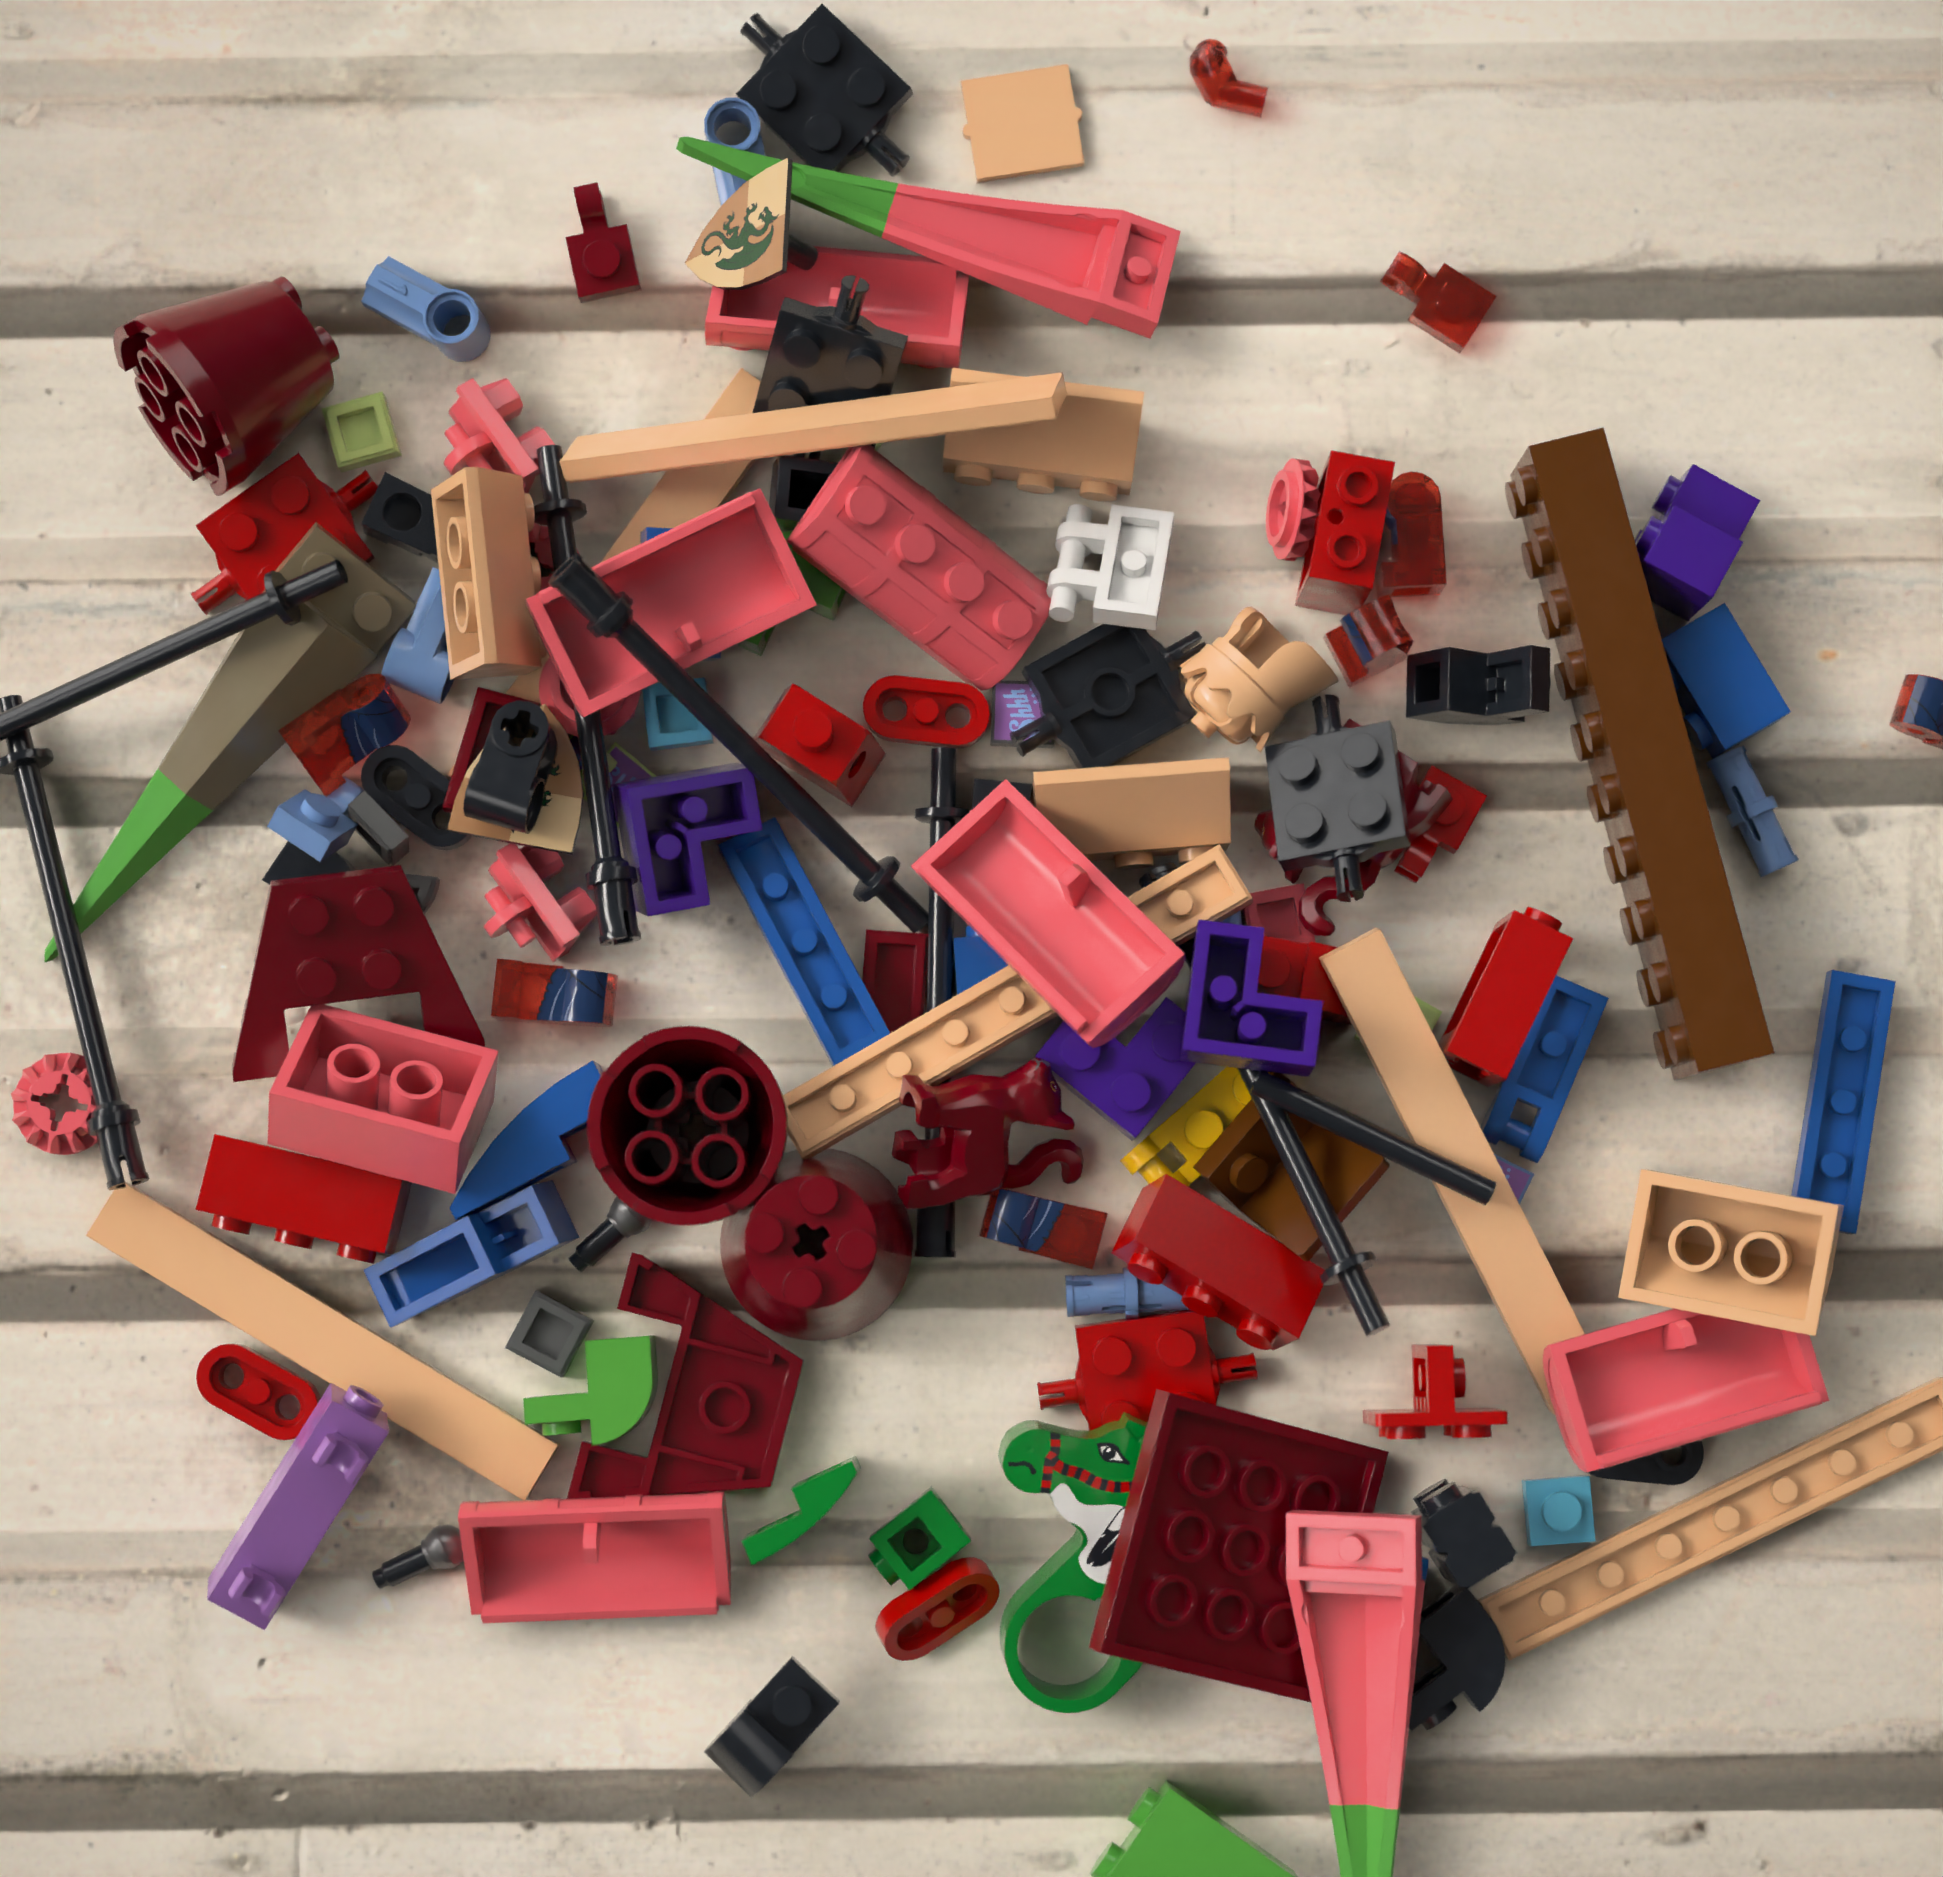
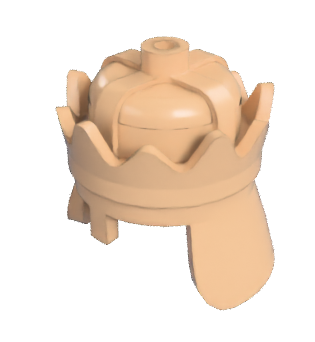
M1252 606L1246 607L1237 615L1223 638L1218 637L1211 645L1206 644L1197 654L1180 665L1182 668L1181 673L1184 675L1182 681L1186 684L1185 696L1197 712L1190 720L1191 723L1208 739L1216 730L1226 740L1236 745L1246 742L1251 737L1257 744L1256 749L1260 753L1276 728L1285 720L1284 715L1292 707L1316 696L1339 681L1330 666L1313 647L1303 641L1289 642L1262 613Z

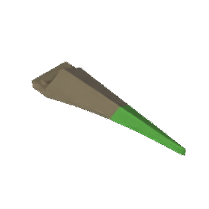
M315 522L275 571L280 572L287 581H290L338 559L347 573L348 583L298 605L301 620L293 626L285 624L276 615L238 633L155 774L73 904L80 934L377 658V653L414 611L416 602L317 522ZM54 936L45 949V962L52 961L58 956Z

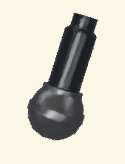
M616 1197L607 1214V1219L576 1247V1252L569 1257V1261L578 1271L582 1272L588 1266H594L624 1237L629 1238L631 1235L645 1232L653 1220L635 1212Z
M452 1525L434 1527L427 1534L426 1538L421 1541V1545L382 1563L381 1568L372 1572L377 1587L382 1589L388 1585L395 1586L430 1568L434 1570L438 1568L452 1569L459 1566L464 1561L459 1528Z

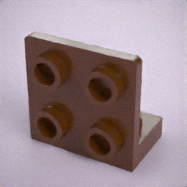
M1273 1073L1274 1076L1298 1087L1292 1080L1287 1078L1285 1075L1281 1073ZM1251 1099L1193 1168L1231 1206L1285 1245L1302 1260L1309 1261L1322 1247V1243ZM1287 1111L1342 1223L1388 1170L1390 1164L1384 1157Z

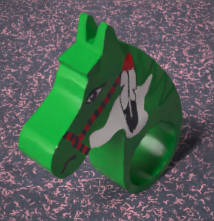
M1123 1412L1119 1421L1109 1422L1089 1431L1068 1429L1038 1420L1023 1421L1005 1433L998 1452L1001 1467L1012 1485L1027 1493L1049 1494L1057 1511L1077 1528L1074 1535L1013 1594L1005 1607L1000 1623L1001 1650L1014 1684L1030 1701L1054 1712L1078 1713L1102 1705L1112 1698L1138 1672L1143 1664L1110 1656L1105 1665L1090 1678L1075 1684L1056 1685L1042 1681L1032 1675L1020 1662L1017 1650L1018 1638L1024 1622L1041 1604L1062 1596H1080L1093 1601L1098 1597L1102 1598L1148 1423Z

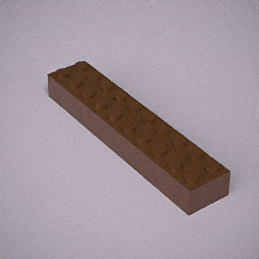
M1604 427L1530 445L1510 474L1512 481L1505 483L1506 499L1513 519L1522 518L1528 539L1527 542L1521 544L1523 563L1528 577L1531 580L1538 578L1544 602L1538 603L1539 622L1546 640L1555 639L1561 663L1554 664L1555 681L1562 700L1571 699L1577 724H1573L1570 727L1572 744L1580 762L1588 761L1594 784L1587 786L1588 803L1595 822L1604 821L1610 846L1603 849L1604 862L1612 884L1621 883L1627 907L1620 909L1621 925L1627 943L1630 946L1637 944L1644 969L1637 970L1636 973L1637 984L1644 1005L1646 1007L1654 1006L1660 1031L1653 1033V1042L1658 1061L1662 1069L1671 1068L1675 1081L1775 1054Z

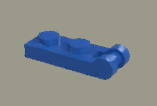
M1557 975L1555 976L1507 1079L1500 1082L1492 1104L1483 1119L1481 1129L1488 1143L1496 1146L1500 1140L1520 1149L1519 1156L1535 1163L1539 1162L1609 999L1608 997ZM1517 1100L1538 1109L1530 1126L1510 1117Z

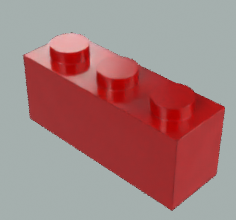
M214 1134L195 1210L214 1214L212 1227L249 1235L252 1223L276 1228L274 1237L276 1242L312 1249L314 1238L339 1243L337 1256L374 1264L377 1252L395 1254L412 1183L317 1157Z
M1168 1174L1142 1188L1111 1254L1128 1263V1271L1138 1279L1150 1284H1163L1181 1295L1182 1303L1187 1308L1202 1316L1218 1317L1236 1328V1335L1243 1342L1262 1350H1275L1300 1338L1323 1288L1320 1276L1325 1269L1310 1260H1302L1282 1243Z

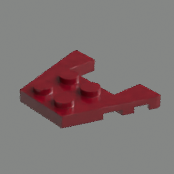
M401 865L273 880L270 882L248 996L245 1000L241 1019L239 1039L232 1062L233 1082L277 1077L289 1052L284 1011L290 1008L419 992L424 1031L485 1047L483 1034Z
M631 1253L617 1309L680 1325L682 1329L648 1457L600 1444L592 1445V1442L582 1441L567 1499L625 1497L626 1495L648 1496L771 1487L805 1360L644 1255Z

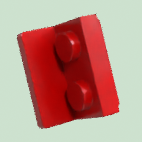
M1411 1344L1413 1409L1363 1410V1423L1379 1427V1437H1386V1439L1426 1438V1426H1443L1444 1435L1452 1436V1438L1492 1437L1491 1425L1508 1424V1411L1496 1408H1455V1398H1464L1466 1393L1465 1362L1463 1358L1454 1357L1453 1345Z

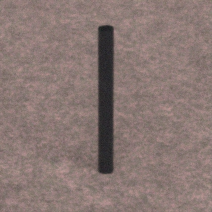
M1263 1070L1258 1072L1249 1093L1484 1206L1492 1197L1496 1182Z

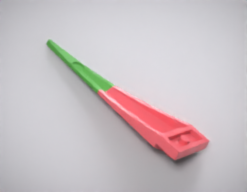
M688 136L680 137L676 147L682 154L746 181L768 167L782 161L781 159ZM794 162L792 166L791 200L1086 325H1088L1090 318H1094L1151 338L1159 322L1181 232L1179 230L1118 209L1067 206L986 197L899 184Z
M1292 1510L1286 1513V1580L1319 1741L1341 1877H1393L1425 1580H1422V1515Z

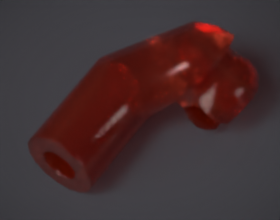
M1206 39L1197 44L1189 58L1190 74L1204 101L1213 107L1261 118L1268 87L1237 80L1227 58L1228 51L1221 41Z

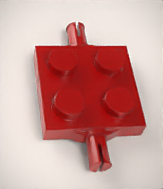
M298 452L195 525L215 552L218 568L222 573L195 592H191V596L198 603L201 610L208 615L210 611L236 593L245 600L263 593L265 589V574L272 570L275 571L315 522L367 563L375 559V556L357 533L354 518L350 512L375 495L378 488L377 484L365 469L363 473L335 492L333 488L316 477Z
M1182 1310L1139 1316V1318H1124L1074 1325L1079 1356L1075 1378L1045 1383L1037 1382L1038 1394L1041 1396L1039 1397L1041 1410L1079 1404V1408L1088 1422V1429L1094 1430L1106 1423L1119 1421L1123 1412L1148 1422L1156 1389L1216 1405L1220 1384L1247 1380L1255 1381L1258 1380V1375L1255 1367L1232 1370L1256 1366L1254 1353L1216 1359L1207 1341L1204 1316L1192 1310ZM1062 1392H1063V1394L1042 1396V1395H1048V1394H1055V1393H1062Z

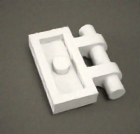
M1082 504L1071 505L1067 511L1066 522H1063L1058 527L1055 541L1056 550L1060 554L1057 568L1050 572L1046 592L1048 597L1051 598L1049 616L1060 622L1071 621L1074 617L1076 604L1082 600L1094 601V623L1156 630L1173 532L1174 512L1111 505L1108 525L1091 523L1093 513L1089 507ZM1091 553L1101 554L1100 571L1083 569L1084 558Z

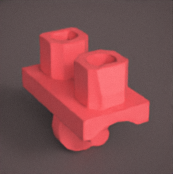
M474 378L459 385L456 392L460 397L448 412L456 424L452 425L444 433L455 449L444 460V466L451 475L465 467H481L521 475L524 493H529L535 477L540 474L537 449L546 445H555L546 431L539 426L517 438L506 423L520 415L523 404L520 395L508 379L504 378L481 388Z
M509 843L497 851L498 859L488 869L498 886L484 896L496 913L486 922L484 929L491 938L498 937L509 931L520 948L525 947L536 938L550 959L555 962L569 953L579 935L594 921L597 916L596 905L586 891L580 887L575 888L558 900H555L544 882L559 874L564 867L558 852L528 846L519 849L516 844Z

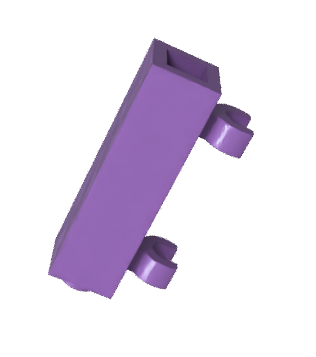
M330 1383L208 1577L207 1600L263 1630L266 1629L389 1433L387 1413L381 1411L384 1405L377 1397L354 1385H350L348 1390L345 1391Z

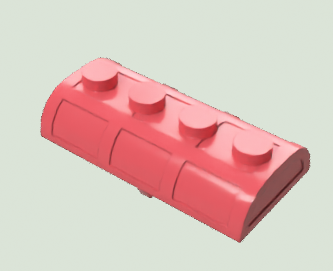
M813 246L818 251V257L813 267L809 270H802L787 261L786 273L763 284L744 290H724L715 286L712 287L705 319L706 345L726 346L741 351L752 349L769 351L779 311L785 297L815 307H836L843 277L853 275L856 278L850 295L851 299L854 297L860 278L869 284L860 315L878 327L908 336L900 363L915 364L930 369L939 367L959 369L969 275L928 257Z
M871 445L848 447L786 540V542L792 545L794 552L965 683L973 684L980 691L994 687L1009 674L1025 654L1049 616L1051 598L1048 597L1046 592L1047 583L1028 571L999 548L995 542L967 523L938 500L934 494L915 482Z
M761 488L744 494L591 567L614 592L624 591L633 600L631 606L633 609V620L683 669L817 606ZM546 588L525 599L530 616L573 704L583 718L659 682L616 638H606L603 635L596 638L586 628L589 621L556 588Z
M1007 779L911 865V868L1092 1048L1102 1046L1114 1039L1168 989L1184 965L1185 954Z
M1670 1309L1549 1344L1544 1348L1543 1352L1544 1376L1561 1435L1572 1460L1584 1472L1621 1464L1830 1401L1809 1335L1679 1309Z
M724 1491L708 1492L706 1494L626 1495L625 1497L576 1499L544 1498V1500L498 1502L464 1501L460 1504L458 1524L471 1615L481 1614L483 1623L716 1615L717 1611H719V1605H731L730 1539Z

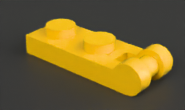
M1234 1067L1223 1069L1124 1156L1120 1162L1132 1175L1138 1171L1148 1184L1168 1174L1184 1185L1189 1186L1200 1176L1193 1166L1252 1099L1238 1069ZM1168 1143H1171L1187 1161L1174 1173L1157 1155Z

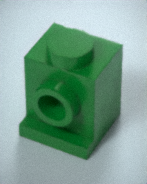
M931 1486L870 1535L869 1539L876 1549L869 1553L868 1557L891 1586L901 1579L905 1586L911 1590L970 1543L971 1536ZM910 1529H921L926 1533L928 1546L922 1552L913 1553L905 1548L903 1537Z

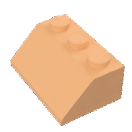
M952 368L950 387L1022 378L1023 376ZM1065 382L1067 395L1054 421L945 435L943 472L954 473L955 481L967 485L988 486L991 485L992 478L1017 481L1018 489L1030 493L1050 494L1054 492L1055 486L1080 489L1079 496L1085 499L1102 502L1117 500V494L1130 495L1144 392Z
M465 467L431 489L450 680L525 675L541 668V658H544L547 653L525 599L537 594L541 588L540 565L535 556H530L528 532L533 529L535 519L533 500L529 493H524L521 475L481 467Z
M1229 757L1034 772L1033 806L1089 861L1115 859V869H1139L1153 866V856L1178 855L1179 864L1184 865L1219 844L1224 851H1227L1231 844Z
M1641 1169L1618 1298L1816 1336L1833 1270L1844 1205Z

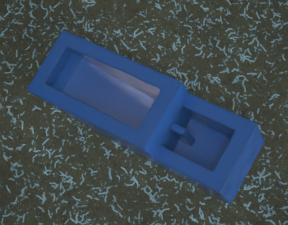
M592 1060L556 1082L526 1106L492 1141L469 1172L450 1206L455 1220L479 1213L577 1162L566 1139L587 1128L591 1097L603 1073L598 1063Z
M553 1180L531 1185L479 1213L460 1219L364 1269V1273L390 1328L487 1284L580 1237Z

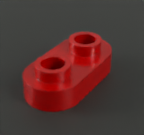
M891 675L874 682L867 690L863 701V713L867 726L877 737L890 742L963 749L976 744L984 736L989 725L990 712L986 698L977 688L962 682ZM893 700L903 702L908 709L905 717L899 721L887 719L883 714V709L888 702ZM961 707L968 711L970 721L966 726L954 728L947 723L946 715L952 708Z
M219 1345L204 1355L197 1368V1386L207 1402L274 1439H296L321 1399L318 1390L309 1380L245 1345ZM233 1363L239 1365L244 1372L242 1384L235 1389L229 1387L224 1381V1371ZM288 1394L295 1396L300 1403L299 1414L293 1419L285 1418L279 1409L281 1399Z
M965 1557L951 1561L919 1582L911 1590H907L891 1600L877 1617L875 1624L876 1633L886 1652L892 1658L900 1661L921 1658L987 1615L998 1601L1000 1594L999 1584L987 1564L981 1559Z

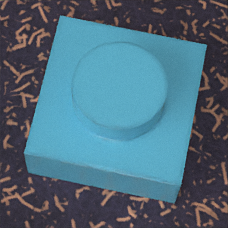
M705 677L695 678L694 680L708 693ZM655 683L642 689L648 744L651 751L714 744L713 734L661 683Z
M1580 1475L1522 1480L1527 1545L1542 1546L1596 1541L1590 1476Z

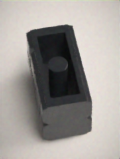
M1443 1479L1413 1498L1418 1508L1411 1511V1515H1422V1544L1431 1548L1428 1553L1444 1579L1458 1587L1470 1588L1514 1561L1513 1557L1517 1552L1503 1529L1493 1524L1495 1516L1480 1492L1464 1486H1457L1455 1482L1448 1483L1447 1479Z

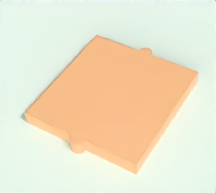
M1068 64L961 80L967 124L963 127V137L970 140L977 183L1084 166L1078 123L1082 120V110L1075 107Z

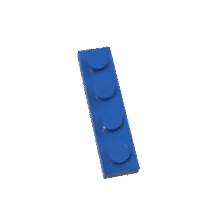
M773 817L762 823L763 830L739 834L719 844V852L833 1067L889 1035L890 1032L776 817Z
M1830 970L1826 972L1791 1196L1844 1205L1839 1233L1856 1234L1896 981Z

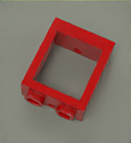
M1331 450L1318 480L1317 489L1321 493L1317 508L1319 516L1316 518L1314 525L1315 536L1309 540V548L1304 554L1295 606L1341 615L1350 614L1352 617L1358 616L1373 589L1395 462Z
M1527 907L1524 914L1513 910L1495 924L1438 1043L1451 1070L1486 1087L1507 1079L1573 941L1572 937L1559 932L1562 922L1538 909Z

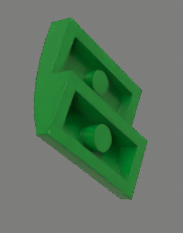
M856 1456L797 1482L791 1490L800 1510L748 1533L741 1540L752 1565L775 1554L813 1527L834 1506L861 1468Z

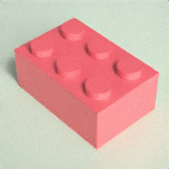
M324 1004L310 1006L269 1092L268 1144L455 1194L494 1102L499 1051Z

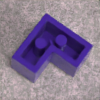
M1692 464L1680 480L1670 475L1652 505V509L1661 513L1659 519L1651 516L1644 529H1640L1634 538L1651 602L1686 621H1689L1715 595L1742 546L1743 541L1739 540L1760 500L1695 464Z
M730 763L612 784L624 859L629 862V866L636 867L638 882L632 885L635 908L637 912L646 916L711 905L701 841L763 830L754 775L743 764Z
M1198 920L1194 937L1179 1061L1310 1077L1316 1065L1323 1001L1257 993L1264 936L1263 927Z
M1168 997L1162 1001L1126 1047L1114 1038L1102 1046L1092 1048L1063 1021L1035 1055V1057L1042 1058L1050 1063L1053 1077L1131 1141L1138 1136L1196 1064L1195 1062L1179 1061L1185 1011Z

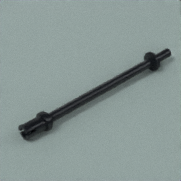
M546 445L537 449L544 502L534 506V522L548 526L555 572L568 558L577 553L573 522L583 518L587 514L586 504L582 503L581 500L569 499L567 482L559 462L563 457L562 447L559 445ZM573 704L596 857L595 863L591 866V871L585 874L587 889L594 890L600 930L599 942L603 946L611 945L612 940L614 946L633 943L642 939L641 932L638 929L632 885L638 882L636 867L629 866V862L621 857L601 713L598 710L583 718Z
M579 553L568 558L554 572L548 584L552 588H556L589 621L586 628L596 638L602 635L606 638H616L859 879L853 891V896L859 902H867L876 896L913 933L920 931L928 923V912L894 879L900 868V862L894 856H887L877 862L633 620V609L631 608L633 600L624 591L614 592L583 561V557Z
M335 559L290 581H287L280 572L272 570L266 573L264 576L266 592L0 713V741L273 616L278 615L285 624L290 626L299 623L301 614L298 605L348 583V576L342 563Z
M9 695L0 698V713L23 703L22 696ZM29 728L5 739L9 754L0 758V774L15 776L96 1105L91 1114L92 1118L86 1122L89 1135L97 1137L107 1177V1189L126 1188L121 1168L122 1161L127 1162L133 1186L149 1180L135 1126L140 1124V1118L137 1109H130V1105L121 1100L40 773L41 768H44L53 761V754L48 748H34Z
M939 747L931 749L930 807L915 809L916 820L930 824V848L970 812L969 809L956 808L957 749ZM930 886L927 1012L953 997L954 910ZM951 1078L945 1080L937 1086L951 1082ZM941 1127L934 1129L925 1128V1140L939 1137ZM956 1201L943 1206L917 1209L915 1257H956Z
M1175 863L1158 866L1152 869L1156 878L1152 879L1150 873H1145L1139 879V884L1141 888H1144L1178 867ZM1194 938L1178 946L1185 954V961L1190 970ZM1237 1068L1248 1092H1250L1253 1081L1259 1071ZM1249 1093L1332 1264L1320 1276L1323 1285L1329 1286L1338 1282L1341 1283L1366 1336L1383 1331L1390 1326V1323L1364 1272L1377 1261L1374 1252L1355 1253L1287 1111Z

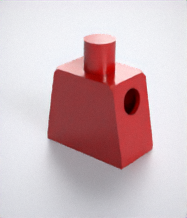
M791 684L784 690L753 738L771 757L850 807H853L886 755L872 733L865 727L795 684ZM859 756V759H858L857 763L855 764V766L853 767V769L850 771V768H851L852 764L854 763V761L856 760V758Z

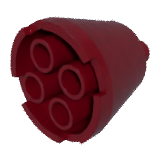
M282 276L272 282L262 281L143 313L119 326L114 331L113 344L118 365L125 372L132 368L136 375L134 379L135 386L144 403L138 409L145 421L181 470L192 481L204 475L213 482L210 486L216 496L223 495L243 483L323 401L334 387L331 364L340 358L338 348L331 335L323 327L313 328L301 310L302 302L296 289L288 279Z
M677 1026L654 1031L643 1036L642 1039L625 1049L611 1063L605 1072L603 1071L591 1097L587 1117V1136L591 1156L597 1171H599L611 1191L623 1203L642 1216L678 1226H699L718 1222L735 1215L754 1202L765 1191L778 1171L784 1156L788 1135V1117L784 1097L776 1078L765 1062L738 1039L718 1030L697 1026ZM702 1114L704 1124L716 1127L717 1134L703 1138L696 1145L694 1151H692L690 1140L680 1137L681 1126L691 1125L693 1115Z
M827 1148L814 1157L805 1160L801 1158L797 1150L784 1153L779 1169L765 1191L745 1209L723 1220L720 1237L722 1266L728 1284L739 1303L754 1319L765 1327L784 1336L799 1340L826 1341L838 1339L856 1333L875 1322L891 1307L899 1296L907 1279L912 1261L913 1233L908 1211L897 1195L898 1192L895 1187L870 1163L844 1151ZM806 1223L814 1231L822 1227L828 1231L830 1237L823 1242V1247L827 1254L823 1258L816 1260L809 1253L799 1258L794 1251L801 1241L797 1229L800 1225Z

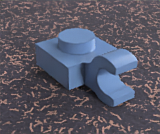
M345 776L341 777L325 796L311 793L305 789L280 804L276 808L267 827L319 862H322L348 844L358 825L348 817V804L360 795L364 789Z

